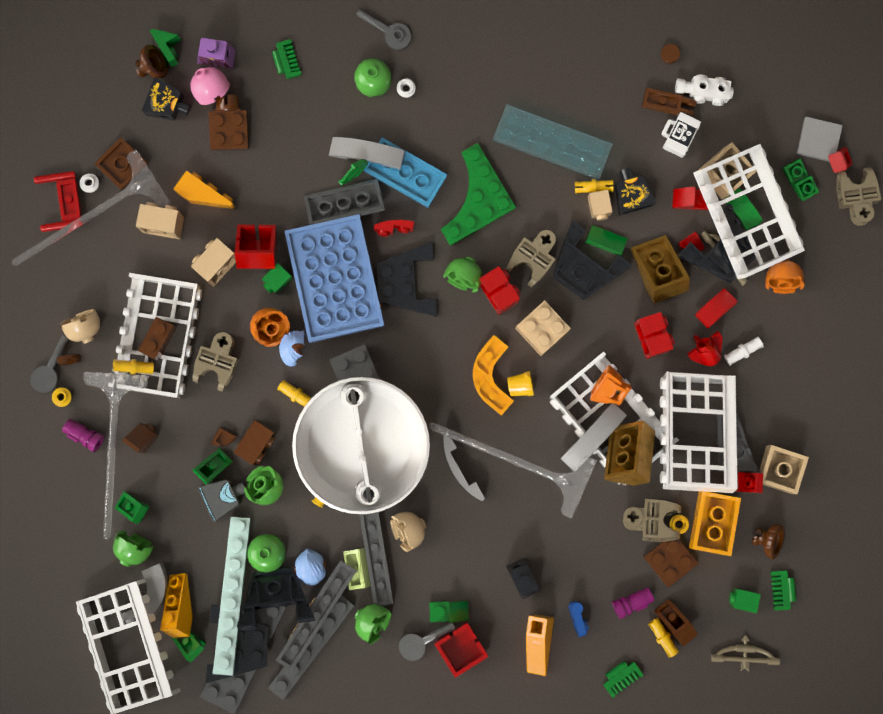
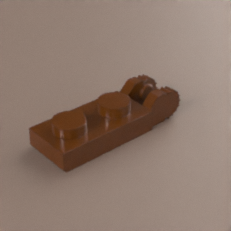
M646 88L642 108L677 116L682 112L693 118L694 111L681 108V104L687 107H695L697 101L685 98L682 95Z

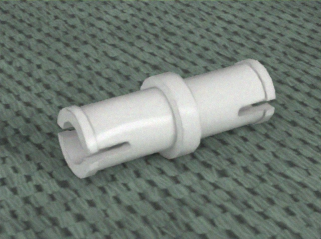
M757 336L744 345H738L737 349L725 354L724 358L729 366L742 358H748L749 354L763 348V343Z

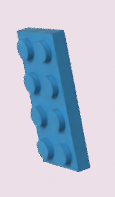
M383 137L379 141L380 144L402 149ZM405 151L401 170L368 162V165L363 170L427 208L430 207L447 178L446 173Z

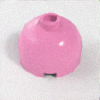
M206 67L200 68L195 72L190 85L194 98L200 104L207 105L214 103V98L217 96L223 97L228 91L230 83L219 69Z

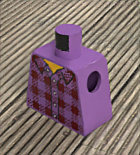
M201 38L198 64L233 69L236 50L228 42Z

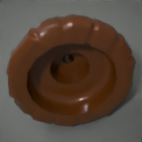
M145 45L140 51V60L135 62L136 66L140 67V69H136L137 75L142 78L146 77L147 74L153 78H164L168 72V63L165 56L156 46Z
M774 524L767 531H763L762 528L758 527L755 532L759 537L754 536L752 544L754 546L762 545L765 555L774 560L779 556L780 550L783 547L785 538L784 526L782 524Z

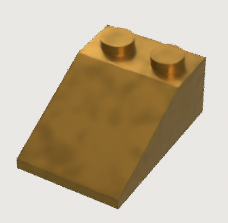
M666 235L631 247L632 255L645 288L654 304L689 291L690 278Z

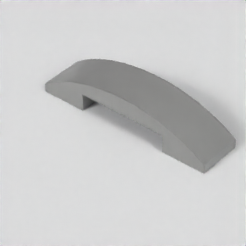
M333 137L329 156L364 159L367 162L400 170L405 155V150L344 137Z
M611 403L560 459L575 472L627 415L618 406Z
M445 432L444 450L453 475L460 485L472 496L481 501L485 500L477 483L475 482L469 486L450 453L457 448L449 433Z

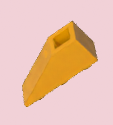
M186 171L173 188L177 194L191 204L229 209L235 208L231 197L225 193L220 195L216 192L218 189L214 185L203 183L201 181L203 178L195 172L191 174Z
M186 573L173 574L169 576L160 631L172 638L190 637L193 617L188 576Z
M538 614L529 615L526 632L528 673L547 675L554 617Z

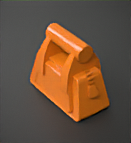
M608 365L592 388L590 400L605 404L621 405L632 387L623 381L622 376L612 366Z

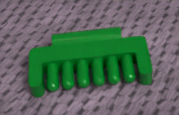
M290 39L276 43L277 50L272 52L278 74L285 73L286 79L302 75L300 67H296L299 65L297 58H294L296 54H291L295 50L292 49L293 45H291L292 40Z
M361 159L351 164L352 167L338 181L339 184L342 186L358 177L366 168L368 162Z
M786 570L771 571L770 575L776 576L771 577V580L774 581L771 584L781 585L773 586L772 590L781 591H773L772 594L782 595L773 597V600H782L774 601L773 604L778 606H774L773 609L776 611L790 610V602L797 601L795 579L788 578Z
M623 661L605 674L608 680L603 683V686L610 696L614 698L615 693L619 694L618 689L623 691V688H627V685L630 686L631 682H635L634 678L638 680L639 677H643V673L635 662L627 665Z

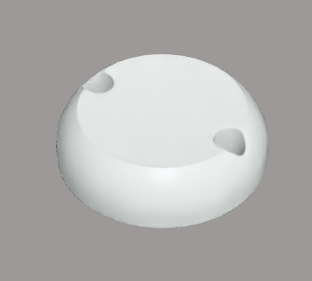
M351 377L326 386L309 400L296 422L292 448L298 474L308 490L317 499L329 507L342 512L370 514L396 505L413 491L426 469L430 443L424 417L414 401L405 392L384 380L371 377ZM355 391L359 393V399L357 401ZM349 393H351L352 402L348 399ZM370 489H372V490L374 491V495H373L372 498H371ZM364 491H366L367 498L363 496Z

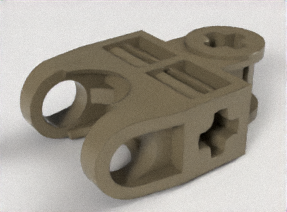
M871 167L863 169L861 184L852 183L850 178H847L845 171L838 172L836 193L839 209L849 208L851 221L857 226H863L873 219L875 213L873 204L881 201L879 184Z
M543 230L533 242L524 237L514 251L506 270L511 272L514 267L517 268L521 264L528 265L532 270V275L527 285L532 288L545 276L556 260L549 255L556 242L554 233L549 230ZM548 237L549 243L542 244V238Z
M220 332L214 336L210 349L200 346L194 363L193 382L199 383L202 376L208 371L213 370L218 375L219 384L217 390L223 392L227 388L239 362L238 358L231 356L235 346L234 338L231 335ZM226 338L228 344L223 345L222 347L220 340H224ZM206 355V356H209V357L214 358L215 360H212V359H209V358H206V357H203V356ZM220 361L229 363L231 366L220 363Z
M645 499L644 508L630 507L626 509L623 515V524L629 530L643 531L642 541L666 542L680 539V532L672 531L671 528H668L664 524V518L672 514L681 513V506L665 500ZM652 506H654L653 517H652ZM631 515L635 516V522H631Z

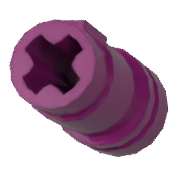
M72 419L67 420L62 428V432L67 434L68 438L77 443H82L83 447L88 448L94 453L101 447L104 441L103 435L94 430H89Z
M647 587L630 594L628 597L623 596L620 600L612 601V606L617 617L623 619L626 617V614L629 616L635 610L638 612L647 608L648 604L654 602V598Z

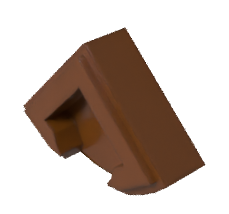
M80 354L57 357L58 364L62 366L81 361Z
M219 427L210 444L226 446L231 444L237 436Z

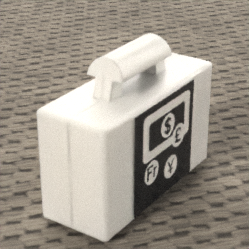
M680 112L676 121L668 120L661 133L667 138L663 149L683 158L696 131L700 127L701 121ZM670 124L674 125L670 134H667L666 132Z

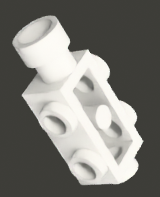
M696 75L692 78L691 82L677 78L675 84L676 94L690 93L689 98L694 99L697 103L701 104L705 103V101H712V105L723 106L724 103H727L729 99H732L734 91L733 87H731V81L726 80L724 77L713 79L708 78L706 75Z

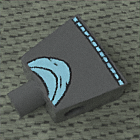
M224 480L197 488L212 522L218 521L241 505L238 496L245 493V484L243 482L233 486L230 480Z

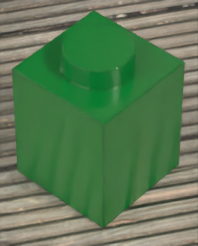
M277 263L275 269H271L262 278L265 283L263 287L270 294L274 291L278 295L293 278Z
M734 588L733 592L731 591L729 595L730 607L757 613L761 594Z

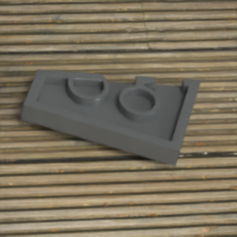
M736 413L737 471H758ZM716 414L717 447L723 448V415ZM718 452V466H724V452Z

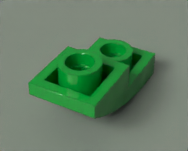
M796 159L782 167L789 183L801 201L819 193L812 176L808 175L801 159Z
M739 188L736 191H734V194H737L742 190ZM745 194L726 202V205L729 203L732 205L736 218L740 220L742 227L746 231L763 222V219Z

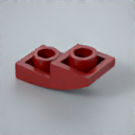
M390 220L375 224L374 231L378 232L377 235L382 237L393 235L395 228L400 233L408 234L409 231L413 232L415 223L409 220Z
M724 288L703 306L695 316L709 329L726 312L734 307L738 301Z
M737 472L738 489L734 492L762 493L763 473Z

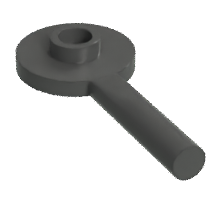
M358 10L356 14L358 17L385 33V41L390 48L401 50L409 45L411 33L407 26L401 23L387 26L365 11Z
M61 336L47 366L38 367L32 372L30 382L36 391L48 393L57 386L58 376L54 368L57 364V357L61 356L69 340L66 336Z
M451 622L424 637L416 633H408L400 640L399 651L407 660H418L424 655L426 644L457 629L454 622Z

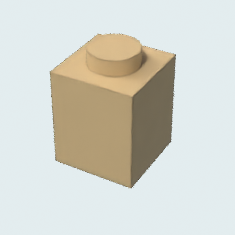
M608 190L589 193L588 202L591 218H597V221L608 219V216L612 214Z

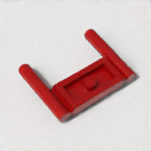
M75 171L34 177L35 184L57 181L56 185L62 222L43 224L40 226V230L48 232L83 226Z

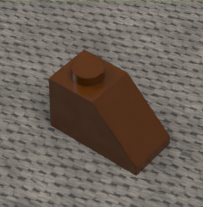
M139 423L122 441L137 453L145 454L159 435L155 432L156 428L151 424Z
M670 599L654 610L656 615L683 647L698 635L689 620Z

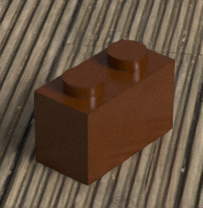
M156 317L138 351L159 361L176 327Z
M254 420L233 453L251 465L260 464L265 457L263 453L267 447L270 448L275 442L276 438L274 436L276 433Z

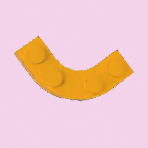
M493 335L476 357L473 367V382L481 399L502 416L514 400L497 387L492 377L495 363L508 348L505 343Z

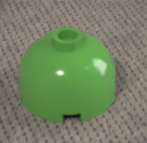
M369 58L363 60L358 65L354 81L357 89L363 95L368 97L381 96L389 90L392 74L384 61L377 58Z
M466 257L454 259L450 262L443 277L447 276V282L459 289L466 291L467 288H471L472 292H477L481 285L479 278L483 275L481 268L476 264V260Z
M259 466L247 477L246 481H248L247 488L244 486V492L250 501L263 506L270 505L280 498L284 483L281 475L270 466Z
M127 531L117 532L113 542V552L122 565L127 567L139 565L149 558L154 548V545L150 546L151 542L135 533L132 536L126 535Z
M273 534L259 535L248 546V561L259 572L268 573L275 571L286 558L285 545Z
M371 604L363 609H359L355 615L357 635L370 645L374 644L381 637L379 632L382 628L385 631L388 627L392 614L388 609L379 604Z

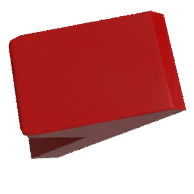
M696 187L673 189L672 208L709 211L701 190H696Z

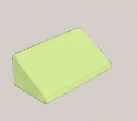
M365 548L343 551L345 563L357 570L348 584L349 590L371 587Z

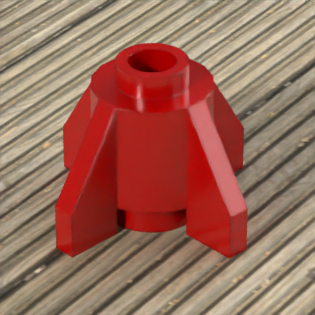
M719 331L710 336L711 339H700L694 335L693 339L697 348L687 353L689 358L705 366H715L721 360L723 340Z

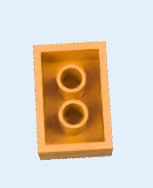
M698 491L689 548L731 556L741 498Z

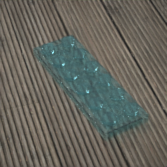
M507 104L493 137V141L596 180L600 179L612 147V143Z

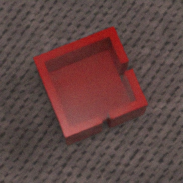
M237 225L235 244L237 269H275L277 252L276 225H259L260 241L256 240L255 225Z
M499 266L479 278L481 289L498 315L518 304L520 300L519 295H521L518 288L509 283L510 276L505 269L501 270Z
M661 312L638 319L634 323L646 359L674 349V338L672 334H668L666 330L668 321L665 315L662 316Z
M467 621L453 630V635L447 633L434 642V645L455 678L489 657L479 639L475 641L477 636Z

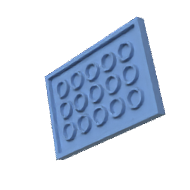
M359 214L285 231L309 343L384 326Z

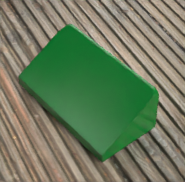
M592 225L585 243L621 256L627 238Z

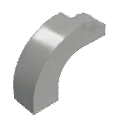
M163 563L141 571L144 579H146V595L150 598V601L144 604L148 615L152 613L155 615L165 602L168 575ZM133 609L122 613L126 624L136 621Z

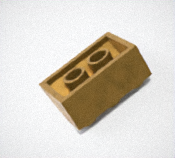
M643 420L617 426L609 435L604 479L632 486L650 483L655 430Z

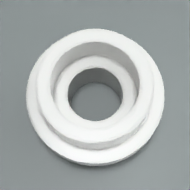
M402 79L398 82L397 92L400 96L408 98L415 93L416 87L412 80ZM408 86L410 89L409 91H404L403 87Z
M85 174L80 179V187L87 193L95 192L99 187V180L93 174ZM88 180H92V184L90 186L86 185V182Z

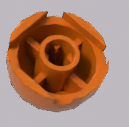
M785 259L769 267L765 277V286L768 290L769 287L772 288L774 293H795V289L800 287V290H802L805 286L803 270L795 262Z
M272 307L257 311L250 322L252 336L266 347L280 344L284 334H288L290 330L287 316L280 310Z

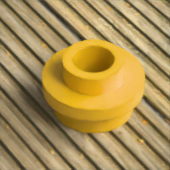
M58 388L52 394L53 403L59 407H65L71 402V392L66 388ZM60 394H64L62 401L58 398Z
M675 515L670 519L669 526L672 531H678L680 534H683L689 528V521L683 515ZM677 521L682 522L680 528H677L675 525Z

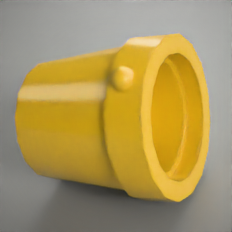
M530 371L507 378L510 396H534Z

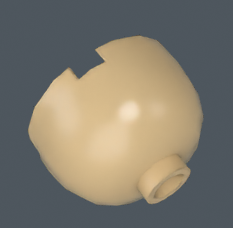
M90 309L76 314V317L64 320L60 323V326L66 337L71 341H83L85 344L94 340L93 336L100 329V319L96 310Z
M400 512L391 517L393 518L390 520L392 532L396 540L400 538L403 543L400 544V547L404 551H411L422 543L426 529L425 521L422 518H419L412 512Z

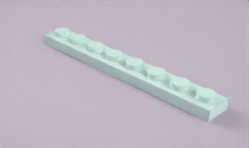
M231 517L213 666V674L234 675L238 639L237 624L240 621L250 518Z

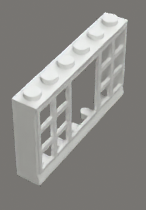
M761 144L693 173L738 279L751 276L805 251L803 240L796 231L795 221L788 212V204L783 200L781 188L776 183L773 176L774 171L768 164L766 152L761 147ZM749 153L754 166L743 171L738 158ZM734 160L739 173L727 177L723 164ZM718 167L723 180L712 184L707 171ZM756 170L761 183L750 187L745 174ZM741 177L746 190L734 194L729 181ZM725 183L730 197L719 201L714 188ZM763 186L776 218L734 237L721 205ZM778 222L783 235L772 239L767 226ZM763 229L768 242L756 246L751 233ZM747 236L752 249L741 253L736 240ZM785 238L790 251L779 256L774 243ZM770 246L774 259L763 263L758 250ZM754 252L759 266L748 270L743 257Z
M129 273L132 283L131 288L127 289L126 294L129 299L127 308L123 310L125 321L124 326L120 327L119 333L122 337L120 345L116 347V353H118L117 360L130 361L131 354L145 356L144 362L149 360V356L132 350L138 317L150 319L158 317L164 321L186 324L187 329L181 358L162 355L160 358L163 359L160 373H139L141 374L139 387L126 385L128 372L115 371L113 383L109 382L108 386L180 399L181 395H184L185 392L183 380L189 370L187 358L191 357L192 354L190 342L191 338L195 336L196 327H193L194 320L198 319L199 308H197V303L201 301L202 290L195 283ZM145 281L158 283L156 297L142 295ZM162 284L176 286L174 300L160 298ZM180 287L194 289L191 303L178 301ZM141 299L155 301L152 315L139 313ZM159 302L173 304L170 318L157 316ZM177 305L190 307L188 321L175 319ZM167 360L180 362L178 376L164 374ZM146 375L159 377L157 390L144 388ZM164 378L177 380L175 393L161 391Z
M602 352L550 396V404L555 410H561L564 414L562 418L568 425L572 424L576 428L574 432L579 438L586 432L580 423L604 404L599 402L590 409L582 399L596 384V382L593 384L584 372L594 364L602 373L608 365L612 366L616 371L618 370L614 364L607 360L605 352ZM580 376L590 386L581 395L570 385ZM623 379L626 384L630 385L627 379ZM565 388H568L576 399L565 407L557 395ZM631 389L625 397L626 402L640 417L638 421L643 420L655 430V436L660 441L663 426H660V421L656 418L655 412L642 401L643 398ZM579 401L588 412L577 421L568 410ZM677 437L673 438V445L679 441ZM608 446L603 450L598 447L593 455L597 453L601 458L599 462L604 468L607 458L605 453L608 451ZM663 447L653 455L652 463L660 457Z
M667 371L660 379V389H663V396L660 397V407L663 408V414L660 416V426H663V433L660 435V445H663V452L660 454V464H663V471L660 473V483H663V489L733 493L738 489L736 376ZM673 381L686 382V390L673 389ZM691 382L704 383V391L691 390ZM709 384H723V392H709ZM673 394L686 395V408L673 407ZM691 395L705 396V409L691 408ZM709 396L723 397V410L709 409ZM673 412L723 415V448L673 445ZM673 449L687 450V464L673 463ZM691 450L705 451V465L691 464ZM710 452H724V466L710 465ZM673 467L687 468V482L673 481ZM691 469H705L706 483L692 482ZM710 470H724V484L710 483Z
M146 579L138 580L76 602L77 612L83 623V631L89 642V650L94 658L95 669L99 674L100 685L107 700L106 705L111 714L181 692L180 688L171 690L169 679L173 678L174 674L172 670L165 671L163 660L167 659L168 655L166 651L159 652L156 643L162 639V636L159 632L154 634L150 624L156 620V617L153 613L148 615L144 605L150 601L148 595L142 596L138 586L145 583ZM127 589L131 603L119 607L115 593ZM111 595L114 609L103 612L99 598ZM95 600L99 613L94 616L89 605V601ZM132 607L136 621L125 625L121 610ZM116 612L120 627L109 630L105 616ZM97 618L101 619L104 632L99 634L94 621ZM138 625L148 659L110 671L100 637ZM150 663L154 677L142 680L138 666ZM134 668L138 682L127 686L123 671ZM118 673L122 688L115 689L111 675ZM156 681L159 694L148 697L144 685ZM139 686L143 699L132 703L128 690ZM124 692L126 705H120L117 693Z

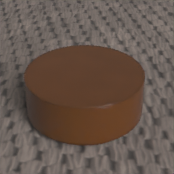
M674 44L665 45L660 53L662 61L667 64L675 63L680 56L679 48Z

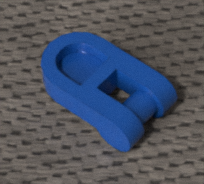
M572 601L568 606L577 636L582 637L587 635L586 631L589 630L586 619H582L583 606L576 601Z

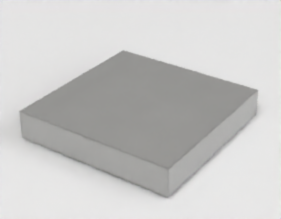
M805 117L796 154L830 162L828 156L837 151L842 125Z

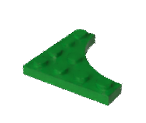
M478 143L461 152L468 170L469 188L466 200L459 213L449 224L441 228V232L450 246L516 209Z

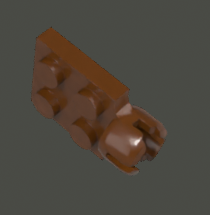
M228 94V104L226 95L223 97L217 96L215 111L208 112L210 150L249 149L247 110H240L239 98L235 94Z

